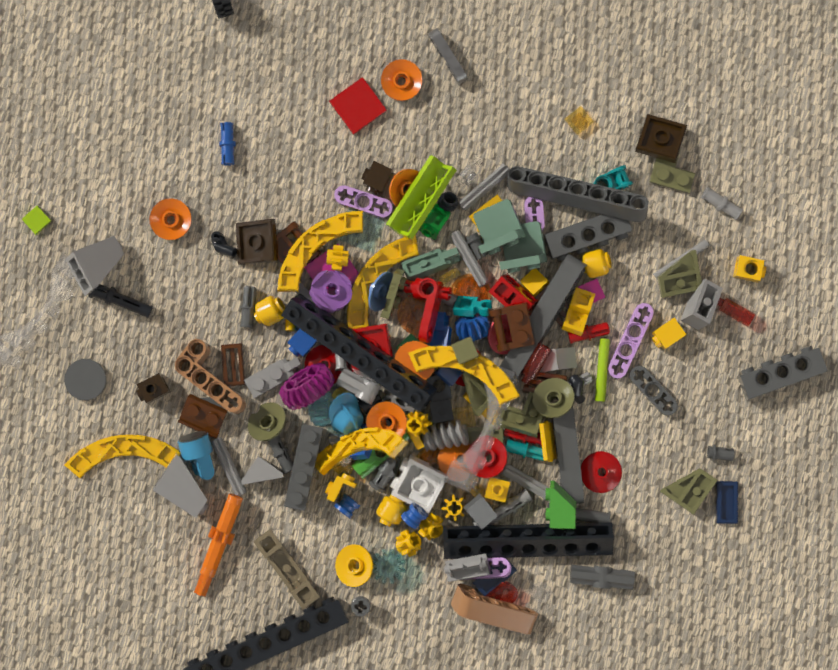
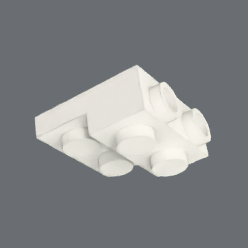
M410 454L409 458L404 457L399 469L402 471L399 477L395 476L390 484V487L393 488L391 495L410 505L414 502L429 513L448 475Z

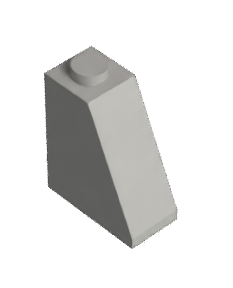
M115 236L72 252L65 260L84 296H87L97 288L124 253L121 244Z
M176 453L153 487V491L196 518L198 514L203 515L208 507V504H206L208 500L181 456Z

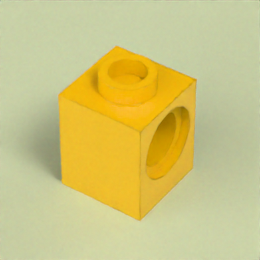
M739 255L736 259L733 277L753 282L761 281V278L764 279L766 274L765 260ZM747 264H752L755 267L754 275L746 272Z
M674 317L653 331L654 337L651 339L657 348L662 347L664 350L684 337L686 333Z
M488 478L484 498L506 502L510 482Z

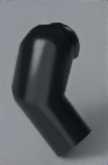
M574 374L570 377L569 382L573 388L576 403L582 404L585 401V396L583 395L584 381L579 375Z

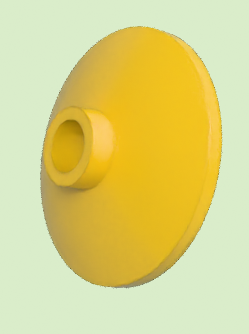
M357 544L344 547L339 552L335 563L338 578L342 583L350 587H358L365 584L373 572V559L369 551ZM357 562L359 563V569L356 568Z

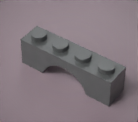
M302 424L284 507L306 511L324 428Z

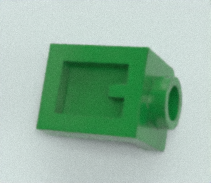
M435 204L419 228V231L425 237L436 240L452 213L444 211L438 204Z

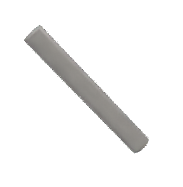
M703 240L653 273L656 280L658 281L657 277L689 251L696 250V253L699 254L708 248V242Z

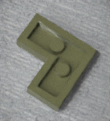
M656 158L649 183L689 194L695 173L676 168L677 160L676 163Z
M529 392L523 410L503 404L496 425L537 438L540 430L539 424L542 423L544 416L539 414L533 405V392Z

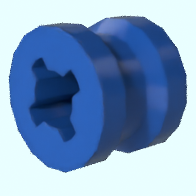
M346 493L342 495V500L334 505L349 519L353 516V511L360 507Z
M413 502L409 506V510L403 512L401 517L407 525L417 529L420 526V522L428 517V514L420 505Z

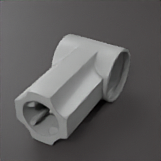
M346 368L341 372L336 382L338 386L355 394V397L372 405L382 387L374 381L362 378Z

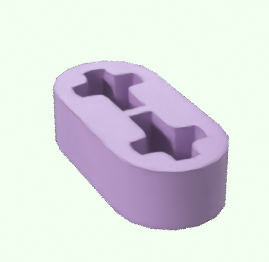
M528 197L524 202L525 223L533 222V217H536V221L541 223L543 231L545 226L543 201ZM532 199L539 203V206L536 207V214H532V207H528Z

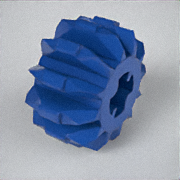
M475 313L474 317H460L455 322L456 334L460 341L470 336L473 342L481 340V338L488 336L491 326L487 316H481L479 313Z

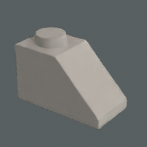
M704 279L687 302L680 321L697 330L709 325L723 288Z

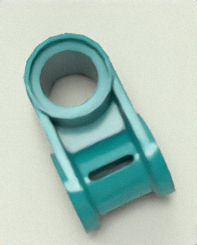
M623 165L597 177L592 184L602 181L609 188L622 190L632 186L633 182L629 180L625 171L626 165Z

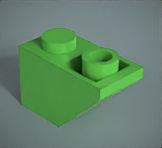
M551 481L550 488H546V501H550V508H546V521H550V528L575 529L576 501L556 481Z

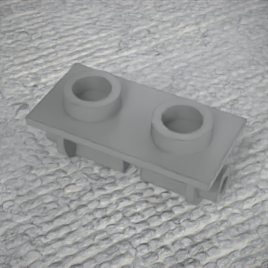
M487 554L445 561L444 572L447 574L448 582L490 575Z

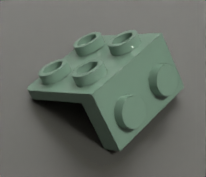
M509 199L498 202L473 215L484 244L478 246L481 254L489 253L491 256L500 252L501 247L505 245L508 248L520 243L519 239L526 237L513 204Z
M539 221L521 224L526 237L519 239L520 243L512 247L503 246L505 261L499 262L500 270L507 269L508 273L520 271L522 266H527L529 270L540 268V263L547 262L543 233Z

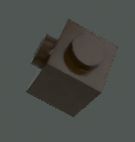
M373 161L370 169L366 168L361 177L364 180L363 186L366 187L365 190L373 195H377V193L382 194L393 173V169Z
M161 373L138 383L139 389L136 390L141 401L145 400L148 404L171 392Z

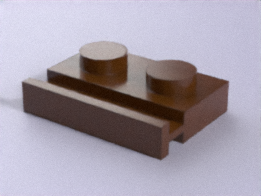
M189 394L178 423L197 431H205L210 437L216 439L228 410Z

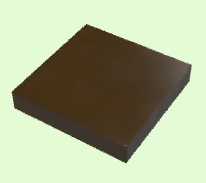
M647 114L635 152L676 163L687 125Z
M275 219L236 223L238 265L278 261Z

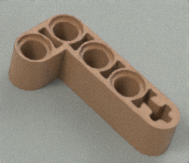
M194 339L189 342L175 361L176 371L226 410L234 414L242 413L246 408L245 399L201 366L210 354L209 345L200 339ZM203 345L202 353L196 355V346ZM189 361V370L183 371V363ZM203 373L206 374V381L199 384L198 377ZM222 386L223 393L220 396H215V388ZM230 397L231 399L237 401V404H239L238 407H234L233 404L226 399Z
M465 584L457 585L451 601V606L461 617L523 634H531L538 617V613L530 608L479 595L474 588Z

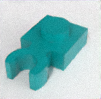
M458 296L453 307L454 316L474 317L475 313H479L481 316H489V309H492V301L487 299L479 301L478 297Z

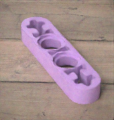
M641 303L635 308L608 365V373L611 377L618 379L627 373L653 317V308L649 304ZM644 307L648 308L647 312L649 313V316H644L642 322L646 323L645 326L639 322H633L634 317L639 320L641 313L638 310ZM631 326H638L641 333L638 337H632L629 334ZM627 344L632 348V353L629 356L621 354L620 348L622 345ZM618 355L621 359L628 360L627 364L622 362L620 368L623 372L615 375L612 366H617L619 360L615 359Z

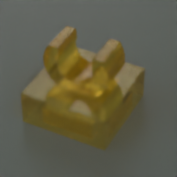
M348 456L335 464L332 469L338 474L344 470L350 475L354 468L349 463L353 459Z

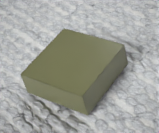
M471 336L451 344L459 365L479 357Z

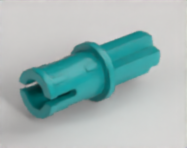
M510 439L507 440L505 447L507 452L521 455L524 459L529 457L544 461L542 448L528 445V442L524 444Z

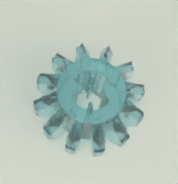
M330 391L308 406L310 420L315 426L321 427L331 424L328 410L334 399Z
M385 548L382 549L383 557L375 553V557L379 562L373 560V565H377V567L373 568L372 573L379 571L375 579L378 580L381 575L384 576L383 584H386L387 577H390L391 584H394V575L399 580L402 578L397 571H406L405 568L399 567V565L405 564L406 561H397L401 557V553L399 552L393 557L394 549L392 548L389 555H387ZM387 560L389 563L394 564L391 572L382 568V565H385L384 562Z

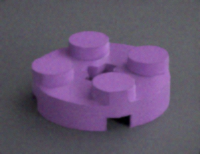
M324 270L317 274L312 281L309 294L319 308L328 313H334L346 307L351 300L352 284L344 273L337 270ZM326 287H334L336 295L328 294Z

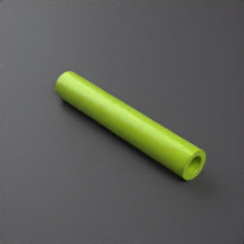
M600 338L595 401L605 402L610 339Z

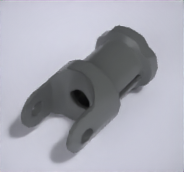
M397 456L394 459L389 457L384 464H380L379 472L369 482L370 486L381 493H385L391 478L394 479L397 474V468L401 463L400 458Z

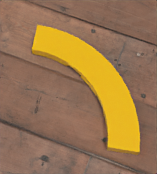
M363 211L337 214L334 217L318 222L304 232L293 244L282 264L277 291L299 292L303 270L318 249L338 237L353 233H363Z
M416 235L413 239L403 237L384 246L362 267L351 288L352 298L347 304V326L349 328L355 329L369 326L368 297L371 284L380 274L387 272L397 263L419 255Z
M429 346L408 353L417 373L441 367L459 369L474 375L484 382L494 393L500 405L520 397L508 376L492 361L480 354L478 358L459 365L452 346Z
M377 427L360 429L342 436L340 441L333 446L330 444L317 456L315 468L322 475H325L341 460L365 450L382 451L394 459L408 442L391 430H383Z
M132 434L117 435L100 439L84 447L73 455L64 466L77 477L82 478L86 472L97 464L114 457L141 456L156 461L167 468L175 454L177 453L181 456V453L173 446L152 437Z

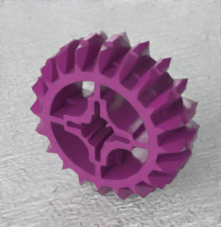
M312 364L289 377L288 381L284 382L283 386H281L279 394L283 403L289 409H301L311 403L313 404L324 396L326 392L330 391L335 379L325 364Z

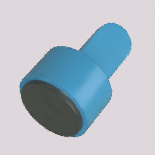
M198 431L179 438L177 443L182 460H190L194 474L204 480H210L214 476L215 471L210 456L213 449L208 433Z

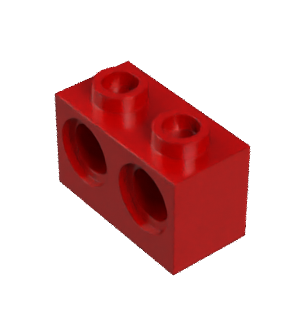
M508 273L501 276L489 290V293L504 306L527 302L528 311H530L538 302L532 294Z

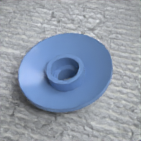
M384 272L371 284L368 304L371 310L377 312L385 308L393 273Z

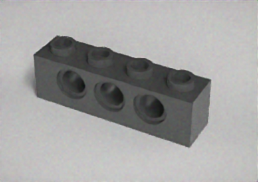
M602 214L545 234L544 239L551 259L557 258L559 262L563 261L568 254L577 252V255L588 252V247L596 245L597 248L608 245V240L616 238L617 241L628 238V233L632 231L629 220ZM611 224L613 233L606 234L603 231V225ZM586 230L591 231L594 234V239L591 241L585 240L583 232ZM566 237L572 238L574 246L567 248L563 244V239Z
M812 346L801 349V354L793 356V353H789L780 357L782 361L774 363L773 360L761 363L762 368L754 370L753 367L742 370V375L737 377L745 399L749 400L827 372L828 370L820 348L813 349ZM799 359H802L806 364L803 371L797 368L796 364ZM779 366L784 367L786 370V375L783 378L777 375V368ZM760 373H763L767 378L764 385L759 384L757 381V376Z

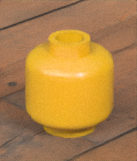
M602 249L592 250L583 255L582 262L587 264L584 267V273L589 278L607 275L609 268H612L609 253L604 252Z
M268 296L255 305L256 312L254 317L259 324L263 323L265 326L270 327L284 318L281 315L286 307L279 297Z
M391 494L390 496H384L376 510V514L380 517L379 521L389 527L392 524H400L402 521L401 515L407 511L405 502Z

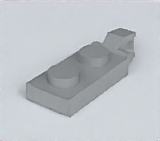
M297 357L290 361L284 358L246 378L244 381L252 396L256 398L288 380L289 377L294 375L293 369L300 366L301 362Z

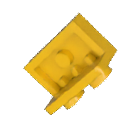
M343 473L342 476L337 475L335 481H330L325 493L328 494L326 499L335 502L343 484L356 488L355 478L346 473Z

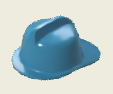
M343 393L337 396L331 403L328 413L334 431H340L342 434L347 435L359 430L364 422V417L354 394Z

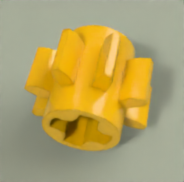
M333 245V250H327V265H332V270L342 271V266L348 267L349 251H344L343 245Z
M421 411L408 413L407 433H414L415 437H418L420 433L426 434L428 432L426 427L432 424L428 420V413L423 414Z
M452 494V500L444 499L447 505L442 507L441 510H447L448 513L445 518L452 515L454 521H456L457 515L465 516L461 512L465 506L461 504L463 497L455 500V496ZM452 502L460 505V509L455 514H453L452 510H448V506H451Z
M431 512L425 520L420 522L419 528L421 529L418 533L428 540L438 538L443 532V526L441 525L443 519Z
M409 530L400 532V536L396 537V549L402 556L407 554L411 557L417 554L416 551L421 550V538L415 531L410 533Z

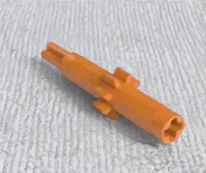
M229 493L217 527L212 526L208 537L212 538L194 590V593L199 596L206 597L226 544L231 545L235 534L231 533L243 501L242 497Z

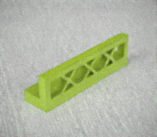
M430 155L386 225L400 236L413 239L457 170L453 166L445 165L435 156Z

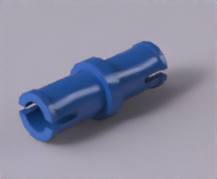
M232 122L220 123L221 141L219 142V147H221L222 154L221 165H235L234 147L236 146V141H233L234 125Z

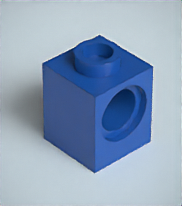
M299 329L287 343L290 345L288 349L296 357L299 355L305 357L310 351L309 349L313 348L318 341Z

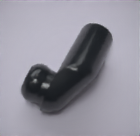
M215 231L211 234V241L216 252L232 258L236 256L237 248L229 246L221 232Z

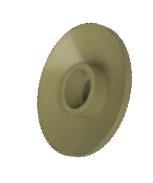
M560 378L544 380L536 387L533 393L535 409L539 414L547 418H558L570 411L575 400L571 385ZM554 398L559 399L558 402L551 403Z
M272 402L261 405L259 411L251 414L249 418V434L255 440L262 442L275 438L283 430L286 423L284 409L279 404Z

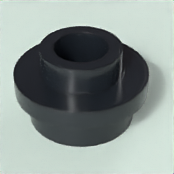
M452 192L441 194L437 200L439 207L447 212L454 211L458 206V198Z

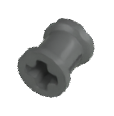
M358 596L353 600L351 610L356 616H365L370 610V601L366 597ZM359 601H363V604L367 605V608H363L362 612H359V609L355 607V604H359Z

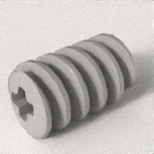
M459 419L456 421V426H453L452 422L449 421L447 428L443 422L440 423V429H437L436 425L432 424V430L429 431L427 426L428 432L423 434L426 452L429 448L435 451L437 447L441 450L444 449L445 445L447 448H452L453 444L459 447L461 443L465 446L469 443L467 427L465 424L462 425Z

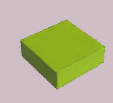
M39 206L34 207L22 218L35 235L52 222Z

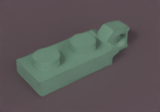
M457 247L447 251L438 248L403 261L401 265L403 270H405L406 278L415 281L416 278H423L447 269V267L449 268L461 261Z

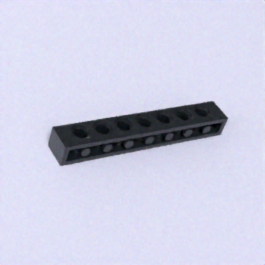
M302 294L291 298L281 315L418 412L427 406L437 390L430 383L328 312L319 308Z
M612 522L576 523L575 529L550 528V524L487 525L483 529L479 526H443L444 559H460L481 554H487V558L613 555Z
M332 596L323 600V605L316 609L312 605L302 610L304 614L298 617L292 614L284 618V623L278 626L276 623H272L264 627L265 631L257 634L255 631L244 636L246 640L240 643L235 640L226 644L227 649L220 652L218 649H214L206 653L207 658L200 661L198 657L186 662L188 666L183 670H202L204 664H210L213 670H245L349 623V619L340 599H334ZM326 611L330 616L329 621L321 622L318 619V613ZM301 620H307L310 623L308 631H302L299 628ZM288 629L291 633L290 639H282L279 635L280 630ZM264 637L269 638L272 643L271 647L263 648L260 640ZM242 647H250L252 655L244 657L241 654ZM222 656H231L233 660L232 665H224L222 663Z

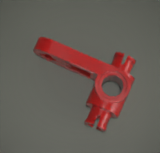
M416 278L415 281L407 279L405 284L408 286H404V292L412 293L413 298L426 301L419 329V341L430 343L441 299L449 301L451 296L448 295H452V288L443 287V282L435 281L432 278ZM434 286L433 292L429 295H426V290L429 287Z

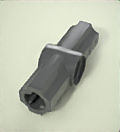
M571 565L570 583L592 585V587L611 589L613 587L633 590L635 582L634 571L617 570L612 567L596 565L594 567Z

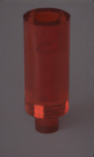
M727 297L725 299L719 298L717 305L720 307L719 310L747 327L751 324L755 313Z
M538 343L522 371L525 374L521 380L522 382L529 385L532 379L537 378L552 351L549 347Z

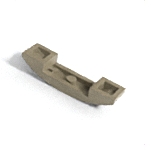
M271 529L253 541L291 591L290 593L302 609H305L320 598L311 582Z

